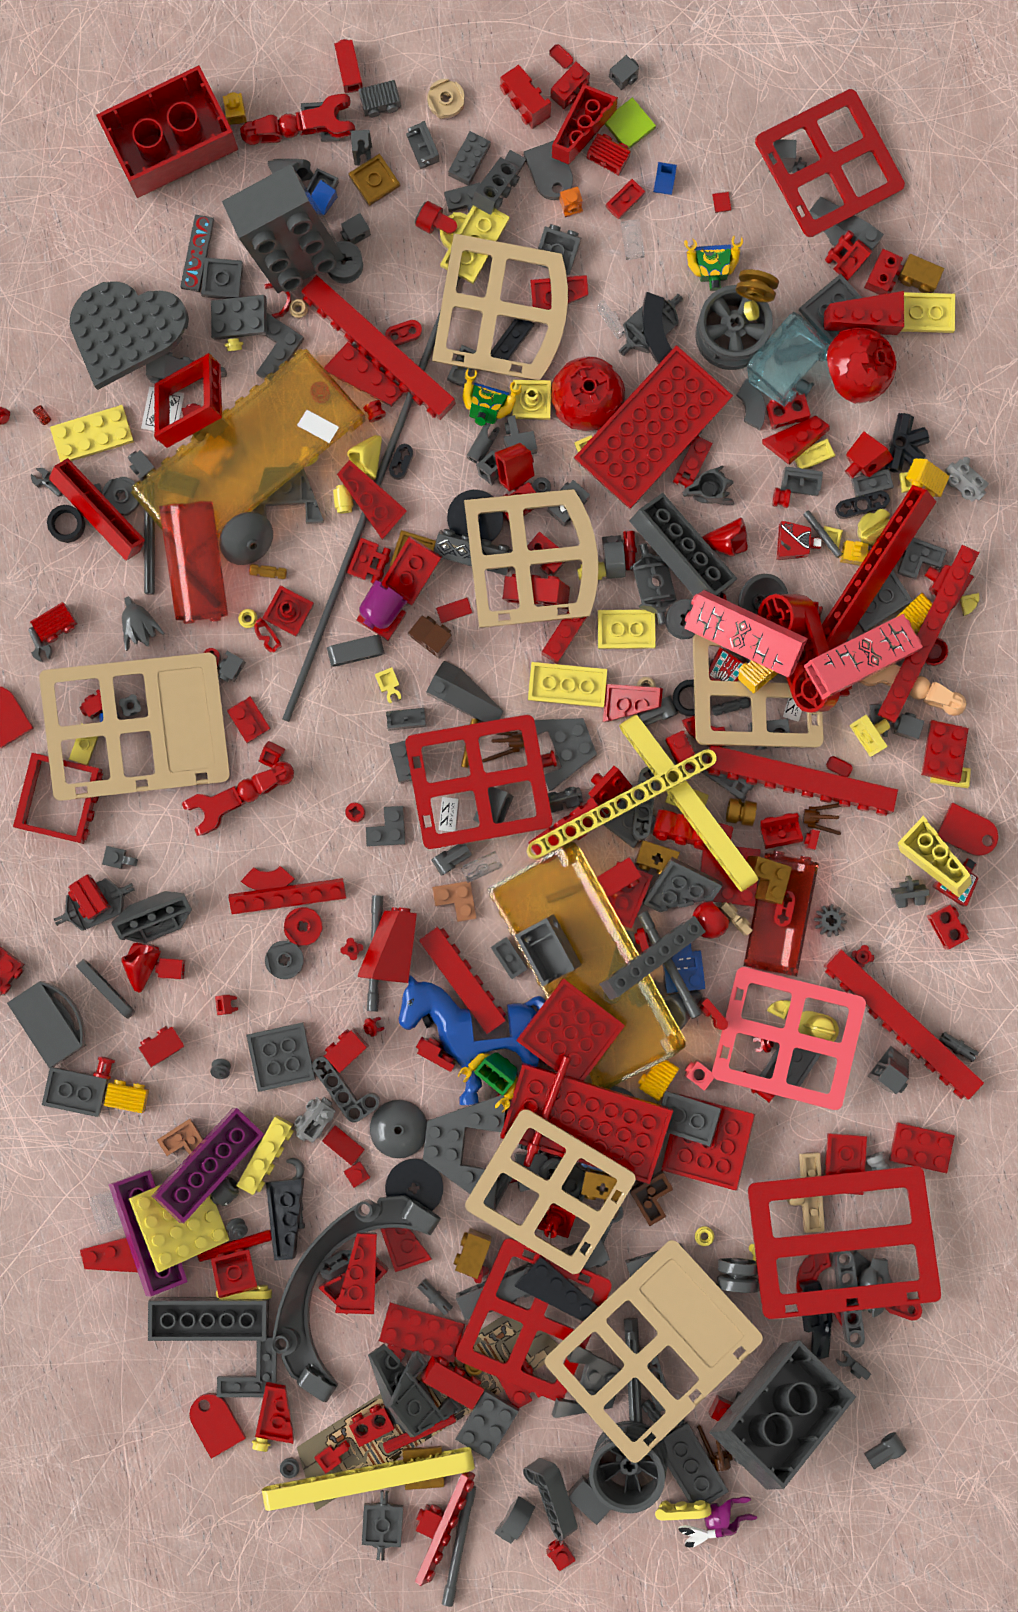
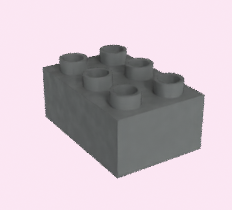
M292 164L222 201L239 240L277 293L296 290L302 285L304 279L316 273H328L335 268L336 262L344 259L328 222Z
M800 1340L782 1343L709 1433L766 1490L784 1489L851 1405L856 1396Z

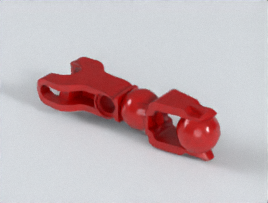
M347 94L328 96L320 107L295 112L296 116L286 113L279 119L275 115H267L254 121H247L240 127V136L249 145L279 143L283 139L282 136L293 138L299 133L302 136L327 132L337 139L351 136V131L356 130L355 125L350 121H339L336 119L339 111L350 106V96Z
M279 761L270 770L255 774L251 779H243L238 783L237 787L233 786L213 797L196 794L183 801L182 807L185 810L195 808L203 810L205 815L204 821L195 827L196 835L203 836L220 826L223 815L244 805L245 802H254L259 795L267 794L279 785L289 784L294 778V769L290 763Z

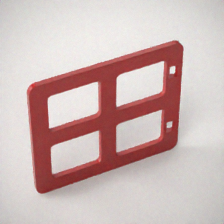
M848 89L758 134L755 138L758 150L803 233L807 237L818 235L900 192L905 187V182L860 97L853 89ZM847 107L856 121L863 138L834 152L830 148L817 121ZM800 129H804L820 160L793 174H789L773 143ZM867 152H872L887 179V183L858 197L844 174L842 165ZM771 153L777 162L774 165L768 156ZM824 174H828L838 190L844 205L818 219H813L798 192V188ZM799 206H801L805 214L803 217H801L797 209Z
M521 715L413 734L406 738L405 745L422 840L427 849L547 829L552 825L553 819L536 726L531 715ZM516 730L521 731L527 765L486 773L482 763L479 737ZM463 740L466 746L470 775L429 783L426 779L421 749L425 746ZM419 756L421 768L415 769L413 757ZM529 781L532 787L536 816L498 824L494 823L488 788ZM466 791L474 792L479 826L438 834L435 829L431 798ZM430 815L432 826L425 828L423 816Z
M506 1238L502 1242L457 1347L456 1358L464 1364L553 1401L556 1398L564 1399L567 1390L558 1379L552 1383L523 1371L521 1367L537 1331H543L564 1340L575 1329L546 1317L544 1314L548 1303L536 1297L531 1307L526 1309L496 1295L512 1257H518L533 1264L540 1256V1254L517 1240ZM524 1249L535 1253L533 1259L522 1255ZM543 1257L566 1278L592 1288L594 1293L591 1300L598 1306L607 1300L612 1287L611 1281L608 1278L585 1268L578 1274H572ZM580 1273L591 1277L589 1283L578 1279ZM491 1310L523 1324L507 1362H501L473 1349L485 1318ZM591 1334L579 1345L580 1347L586 1348ZM566 1357L563 1364L574 1376L579 1363L569 1362Z

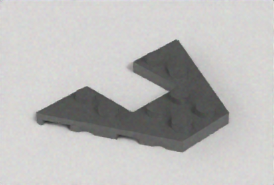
M504 1095L427 1121L423 1160L469 1194H471L486 1168L462 1164L466 1127L502 1132L507 1110L502 1113L504 1110L503 1105L500 1104L495 1108V1104L501 1098H504ZM499 1177L484 1200V1204L492 1209H495Z

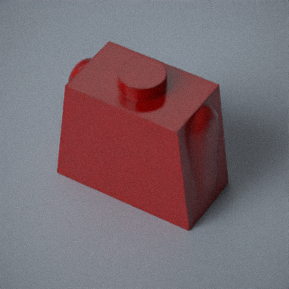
M518 443L495 452L499 482L508 491H512L535 476L533 468L534 459L531 451L525 445Z

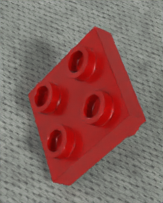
M280 585L262 619L297 637L314 602Z
M613 766L604 777L600 773L593 775L591 782L595 786L588 794L600 806L630 790L633 786L616 766ZM601 809L606 814L609 813L607 809Z
M553 1203L536 1229L544 1231L546 1237L551 1233L550 1238H555L557 1235L568 1238L576 1216Z

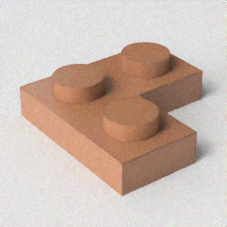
M470 881L432 887L435 906L455 904L457 922L477 919Z
M190 1118L157 1139L166 1156H169L182 1146L190 1154L201 1143L203 1137Z

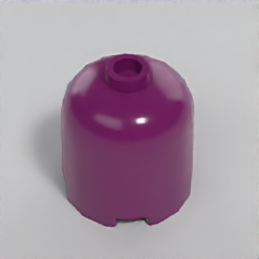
M375 580L363 599L359 612L365 619L363 623L371 629L374 626L385 629L392 624L407 601L389 587L386 589L382 586L381 582Z

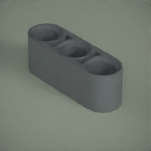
M380 635L364 637L327 647L331 667L385 654Z

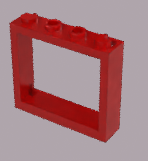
M210 353L154 384V437L157 442L159 441L166 448L222 418L221 364ZM203 378L204 406L170 424L169 396Z
M31 753L13 827L84 844L85 840L87 841L88 835H90L88 826L89 822H92L94 819L95 811L92 810L94 803L98 802L99 796L85 798L76 836L26 825L42 761L49 763V756ZM63 760L65 767L92 773L90 782L103 780L102 769Z

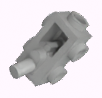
M964 457L956 464L952 462L945 469L947 475H949L948 484L951 487H956L964 499L972 502L975 499L979 501L987 493L984 489L989 483L969 466L970 458Z
M316 1097L315 1100H310L306 1105L307 1111L303 1116L300 1115L295 1120L294 1129L297 1132L296 1136L304 1142L309 1140L313 1143L315 1139H318L322 1134L323 1128L334 1117L336 1111L331 1106L333 1103L325 1097L322 1099Z

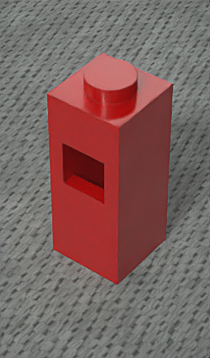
M342 39L338 43H334L344 92L347 94L359 91L358 89L363 88L353 40Z

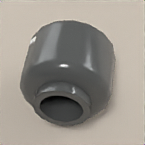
M226 1177L211 1193L210 1198L212 1202L221 1206L229 1205L239 1194V1187L236 1186L237 1182L231 1177Z

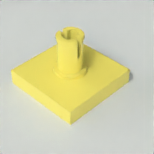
M864 715L849 725L870 757L888 747L880 736L890 729L886 719L873 725L868 716Z

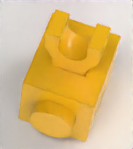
M232 92L223 96L226 119L229 125L247 122L242 94Z
M846 540L843 543V555L840 562L860 566L870 551L868 550L869 544Z

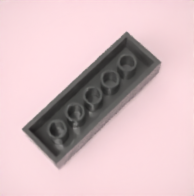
M661 493L640 508L630 519V523L694 596L703 590L719 596L737 580V577L664 493Z
M152 1297L148 1301V1341H266L269 1337V1299Z

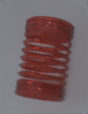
M39 405L33 409V413L37 419L41 420L42 425H46L51 421V417L46 414L47 412L43 410L42 405Z

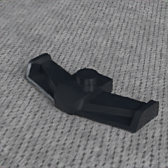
M808 1280L799 1283L803 1292L822 1290L819 1280ZM832 1313L802 1316L804 1331L807 1333L812 1332L811 1352L819 1360L829 1357L833 1322Z

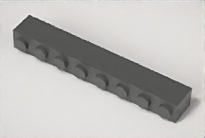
M602 1238L583 1268L589 1270V1268L594 1266L601 1267L610 1260ZM580 1242L561 1250L572 1255ZM584 1242L580 1251L585 1254L591 1244ZM532 1263L506 1272L496 1295L512 1303L522 1296H531L516 1288L515 1284L531 1267ZM486 1281L456 1293V1300L465 1320L471 1317Z

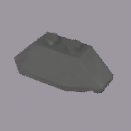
M163 891L129 905L112 921V926L120 940L126 939L133 942L147 943L181 929L192 908L184 893Z

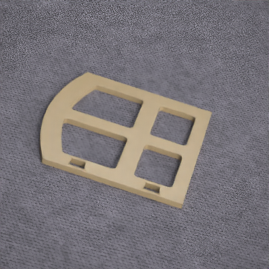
M454 233L432 362L529 380H541L557 352L566 322L568 285L562 254ZM464 251L492 257L487 293L483 298L456 292L461 256ZM507 260L531 263L548 268L552 295L550 310L501 301L500 295ZM455 307L479 311L483 315L477 351L474 354L450 350L446 347L452 309ZM498 316L538 322L548 326L540 350L531 364L493 358L491 356L495 324ZM453 354L464 356V362L452 360ZM511 365L521 366L522 373L510 371Z
M574 489L464 500L479 628L590 617L598 584V552L589 516ZM564 506L572 520L580 544L573 547L528 550L523 511L525 509ZM507 512L509 515L513 551L504 554L484 555L481 547L478 515ZM577 560L582 562L581 584L576 603L541 607L534 605L530 574L531 565ZM513 567L516 573L520 607L512 610L490 611L485 570ZM568 608L570 614L558 615V609ZM509 614L511 620L498 621V615Z

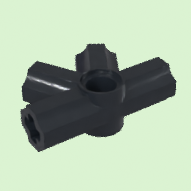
M897 414L893 436L889 443V452L893 460L885 465V469H889L890 472L901 473L904 460L912 466L911 463H913L915 458L924 459L926 457L917 447L930 442L928 431L925 427L911 431L914 420L911 414ZM895 440H901L904 446H898Z

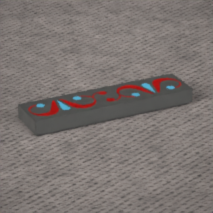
M195 214L180 285L181 289L200 292L204 260L207 258L214 225V218Z

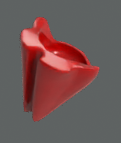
M742 517L702 536L712 550L729 556H735V554L743 553L748 549L747 531Z
M138 942L133 943L128 955L121 958L133 990L138 993L144 989L161 954L158 946Z

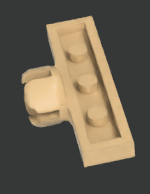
M820 1153L799 1154L800 1178L821 1176ZM823 1196L787 1200L788 1204L792 1206L801 1205L805 1233L825 1231Z

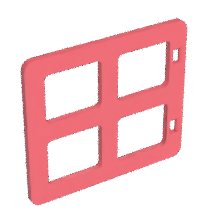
M741 967L736 972L725 1017L728 1021V1027L722 1030L712 1075L719 1081L830 1110H838L843 1105L866 1001L858 995ZM749 984H757L788 992L792 995L784 1028L750 1021L741 1017ZM738 988L744 990L742 1001L735 1000ZM806 998L836 1004L849 1009L842 1042L837 1043L799 1033L798 1028ZM740 1033L779 1044L780 1048L771 1079L729 1068L737 1034ZM723 1046L730 1048L727 1059L721 1058ZM795 1048L837 1059L830 1093L825 1094L786 1082L792 1053Z

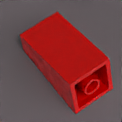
M392 907L391 911L383 912L358 972V977L408 983L417 913H411V909Z

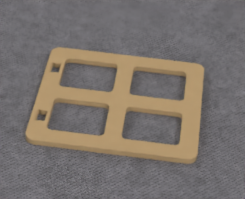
M697 634L693 636L696 740L699 744L818 748L823 744L822 712H807L808 733L768 732L766 698H793L789 684L768 682L753 694L741 682L712 681L709 679L708 647L720 645ZM710 696L749 697L752 707V732L713 731L710 721ZM811 715H817V725H812Z
M523 1109L519 1112L466 1200L465 1207L468 1212L568 1272L578 1274L583 1269L623 1203L636 1178L631 1170L531 1110ZM528 1128L536 1130L566 1149L564 1156L548 1180L511 1159L512 1153ZM580 1158L617 1179V1183L600 1210H595L562 1189V1185ZM501 1173L507 1174L539 1194L526 1219L520 1225L484 1204L486 1196ZM616 1190L622 1192L617 1202L611 1199ZM553 1203L590 1225L572 1255L565 1253L534 1233L548 1208ZM584 1242H587L591 1245L584 1254L580 1249Z

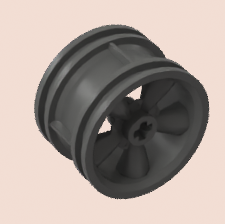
M737 285L720 288L708 297L701 309L695 331L696 344L701 355L712 365L725 370L742 369L756 361L766 345L773 324L769 304L757 301L755 302L759 307V317L756 319L758 323H749L744 314V304L751 300L737 294L735 291ZM728 306H738L739 309L730 311ZM712 312L722 317L721 324L707 326L706 319ZM747 333L758 340V342L744 350L740 337ZM723 334L730 337L728 349L719 346L714 341Z
M637 1421L616 1423L632 1442L637 1441L650 1428V1426ZM603 1432L597 1440L589 1469L591 1488L599 1501L608 1508L620 1513H638L650 1508L661 1496L665 1485L668 1451L663 1439L647 1453L653 1460H645L643 1457L639 1462H631L629 1464L626 1456ZM651 1432L643 1441L648 1446L656 1437ZM608 1450L617 1455L616 1462L601 1463V1457ZM641 1471L654 1478L644 1486L640 1485L637 1477ZM621 1472L626 1475L625 1486L615 1483L611 1478Z

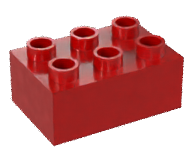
M199 65L96 114L137 198L239 150L233 131Z

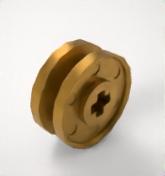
M747 269L740 271L738 278L740 282L737 283L735 290L737 294L757 302L774 301L776 296L774 289H777L779 280L775 276L760 270Z

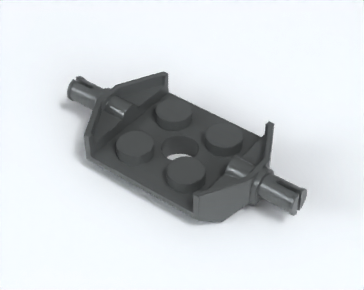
M678 293L671 301L664 299L662 323L665 336L679 324L675 307L683 298ZM643 306L623 324L626 344L618 350L622 356H625L630 349L650 353L643 332Z
M647 543L639 545L642 554L641 559L629 568L634 571L642 603L639 605V608L655 613L659 625L667 624L664 612L677 601L669 567L660 556L652 555V553L649 554ZM652 578H656L659 581V586L653 584Z
M107 878L97 882L96 884L111 908L91 920L87 917L83 918L78 910L80 908L78 902H74L69 895H66L65 913L54 918V921H57L55 924L58 926L68 921L81 931H84L120 915L123 912L125 895L135 891L133 884L130 883L125 887L119 888Z

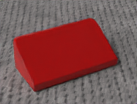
M336 1125L322 1140L324 1144L351 1166L365 1150Z

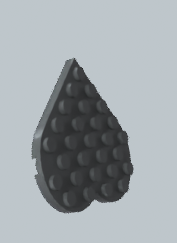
M114 281L102 282L83 292L74 304L70 314L71 332L93 385L97 390L172 351L183 339L181 336L189 324L187 309L176 295L167 291H147L138 296L136 291L129 285Z

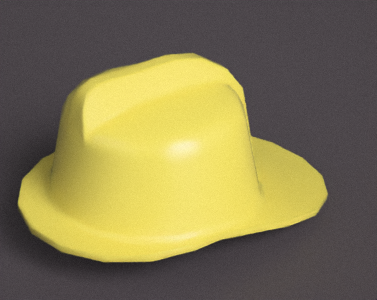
M804 1011L802 1012L798 1031L801 1034L834 1042L839 1034V1027L837 1022L828 1015Z

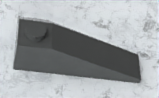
M820 196L809 212L813 219H818L839 208V206ZM855 215L824 231L832 246H836L839 238L850 230L854 234L851 239L853 244L859 239L872 251L877 247L884 235L874 226ZM844 247L840 255L843 257L848 250Z
M169 352L146 364V376L151 383L155 384L194 362V360L185 356L179 359L172 356V353ZM221 367V377H227V371L224 367Z
M446 661L442 662L426 691L427 695L481 722L498 720L503 713V710L462 669Z
M382 1344L369 1353L368 1357L384 1406L393 1424H400L387 1406L405 1366L385 1344ZM415 1378L416 1381L423 1388V1390L426 1392V1394L433 1401V1403H435L426 1385L422 1381H419L417 1378Z

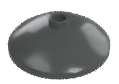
M244 512L233 517L221 532L219 539L221 553L229 562L236 565H248L256 562L267 553L272 544V525L264 515L257 512Z
M766 573L758 574L749 579L743 586L739 595L738 606L758 615V609L765 598L774 594H788V591L783 581L777 576Z
M406 1100L389 1101L380 1106L371 1119L370 1136L372 1142L381 1153L388 1157H409L415 1154L425 1142L427 1120L424 1113L415 1104ZM395 1127H400L402 1132L400 1134L395 1133Z

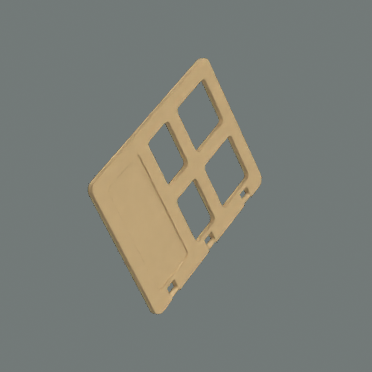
M212 653L48 669L40 673L41 698L52 790L55 799L63 801L220 783L229 779L230 773L216 657ZM142 674L145 682L148 716L119 720L117 718L113 678L115 676ZM98 679L103 721L60 726L55 684L58 682ZM149 731L151 733L155 773L145 776L125 777L120 735ZM104 736L107 744L110 778L101 781L67 784L61 746L62 741ZM207 772L208 779L196 780L197 773ZM147 779L148 786L136 787V780ZM87 786L88 793L76 794L75 787Z
M671 1240L545 1358V1365L626 1458L636 1463L649 1453L653 1447L761 1344L763 1337L758 1329L680 1244ZM625 1301H630L657 1331V1336L638 1354H635L607 1324V1318ZM596 1332L624 1363V1367L595 1395H590L564 1366L563 1360L591 1333ZM666 1346H670L698 1376V1382L679 1400H676L647 1367L648 1363ZM741 1346L745 1352L737 1359L733 1353ZM633 1378H637L665 1409L664 1415L635 1442H632L604 1411V1406ZM697 1389L701 1395L692 1402L688 1396ZM652 1432L656 1438L647 1446L643 1440Z

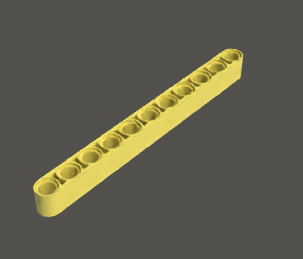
M636 714L619 725L622 733L654 776L675 766ZM669 773L668 779L671 782H676L677 776L674 773ZM684 781L666 791L736 887L743 892L756 883L758 877L688 782Z
M709 749L703 750L543 835L528 845L527 855L534 860L540 859L710 768L716 762V754ZM702 755L710 757V764H705L702 761ZM686 764H691L694 767L693 773L685 770ZM669 773H674L677 776L676 782H671L668 779ZM652 782L659 783V791H654L651 788ZM635 791L643 793L642 800H637L634 797ZM618 800L626 802L625 809H620L617 806ZM607 809L609 811V818L601 817L600 810ZM583 819H591L592 827H585ZM566 828H574L575 836H568L565 832ZM550 836L557 837L558 845H550L548 838ZM538 845L541 848V854L534 855L531 852V847Z
M470 1447L443 1451L442 1455L437 1453L435 1458L432 1455L425 1459L417 1457L416 1461L411 1459L406 1464L402 1459L270 1485L262 1488L265 1510L282 1509L469 1472L475 1469L472 1450Z

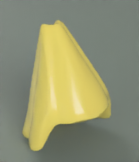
M378 435L358 443L347 451L349 460L372 480L376 479L382 438Z
M879 509L875 513H866L858 523L857 535L860 541L873 547L888 524L890 513L884 509Z

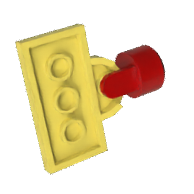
M427 201L423 203L416 216L415 226L429 234L435 228L440 229V239L443 245L448 248L440 263V267L448 270L454 233L498 241L510 217L496 209L490 215L475 206H472L468 215L461 212H453V214L446 216L442 214V207ZM464 251L461 256L458 276L474 284L489 256Z

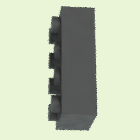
M39 981L7 1002L48 1068L55 1067L86 1046L85 1026L81 1013L73 1000L58 987L45 981ZM55 992L63 996L74 1010L78 1019L79 1030H76L72 1017L66 1007L55 998Z

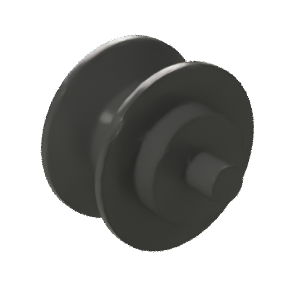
M216 1059L212 1062L210 1073L214 1078L225 1079L230 1075L231 1064L229 1061Z
M241 1218L232 1219L226 1226L230 1238L234 1240L243 1238L248 1232L245 1221Z

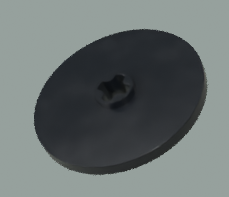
M478 489L467 490L456 496L451 502L447 513L449 529L453 530L456 535L468 534L464 500L494 496ZM503 512L479 514L480 539L492 542L497 538L503 527Z
M407 1159L398 1163L390 1171L385 1184L386 1197L405 1195L433 1211L442 1199L443 1181L438 1170L424 1160ZM412 1183H415L416 1186L420 1187V1189H417V1193H413V1190H409V1187L412 1186Z

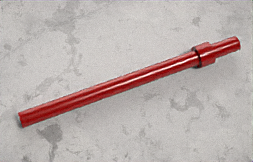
M566 1055L563 1056L541 1115L547 1121L571 1060ZM535 1131L532 1141L527 1146L528 1152L523 1162V1165L526 1167L531 1166L533 1158L540 1148L539 1142L542 1134Z

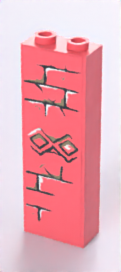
M705 590L695 594L691 602L693 605L692 610L687 613L685 622H687L685 629L781 675L789 677L794 673L808 638Z
M902 614L810 660L804 665V668L824 700L907 658L923 646L919 637L914 633L910 621Z

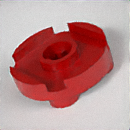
M307 907L296 908L289 912L285 918L284 933L292 943L300 946L314 943L320 937L323 930L319 914ZM301 921H302L303 923L307 922V923H308V925H307V929H308V930H307V931H304V930H301V931H300V930L298 929V928L300 927L299 922H301Z

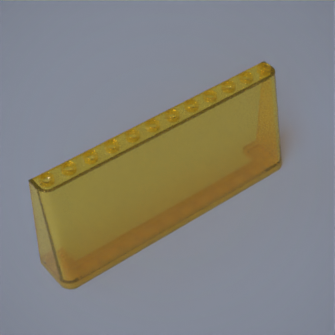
M301 348L293 354L294 358L289 362L287 360L278 367L279 370L277 372L268 374L261 385L253 386L249 390L250 394L245 398L243 396L234 403L235 406L230 410L229 408L225 409L222 412V418L228 426L222 434L214 438L208 432L201 442L192 436L189 444L180 446L173 457L165 458L161 462L162 466L157 470L155 468L147 473L145 480L142 482L138 481L131 487L133 489L131 491L133 497L190 564H193L205 554L204 550L220 537L223 528L233 517L244 512H251L348 431L352 433L366 421L365 414L307 349L302 350ZM306 410L339 427L330 443L297 426Z
M570 842L488 888L491 900L497 905L500 916L508 925L509 933L514 936L517 947L526 958L527 966L533 971L537 984L543 989L546 1000L562 978H564L625 1025L589 1073L592 1084L609 1089L675 1056L686 1047V1042L649 974L622 995L612 1000L608 998L599 983L635 958L638 953L583 853L575 842ZM554 914L581 966L542 987L515 935Z

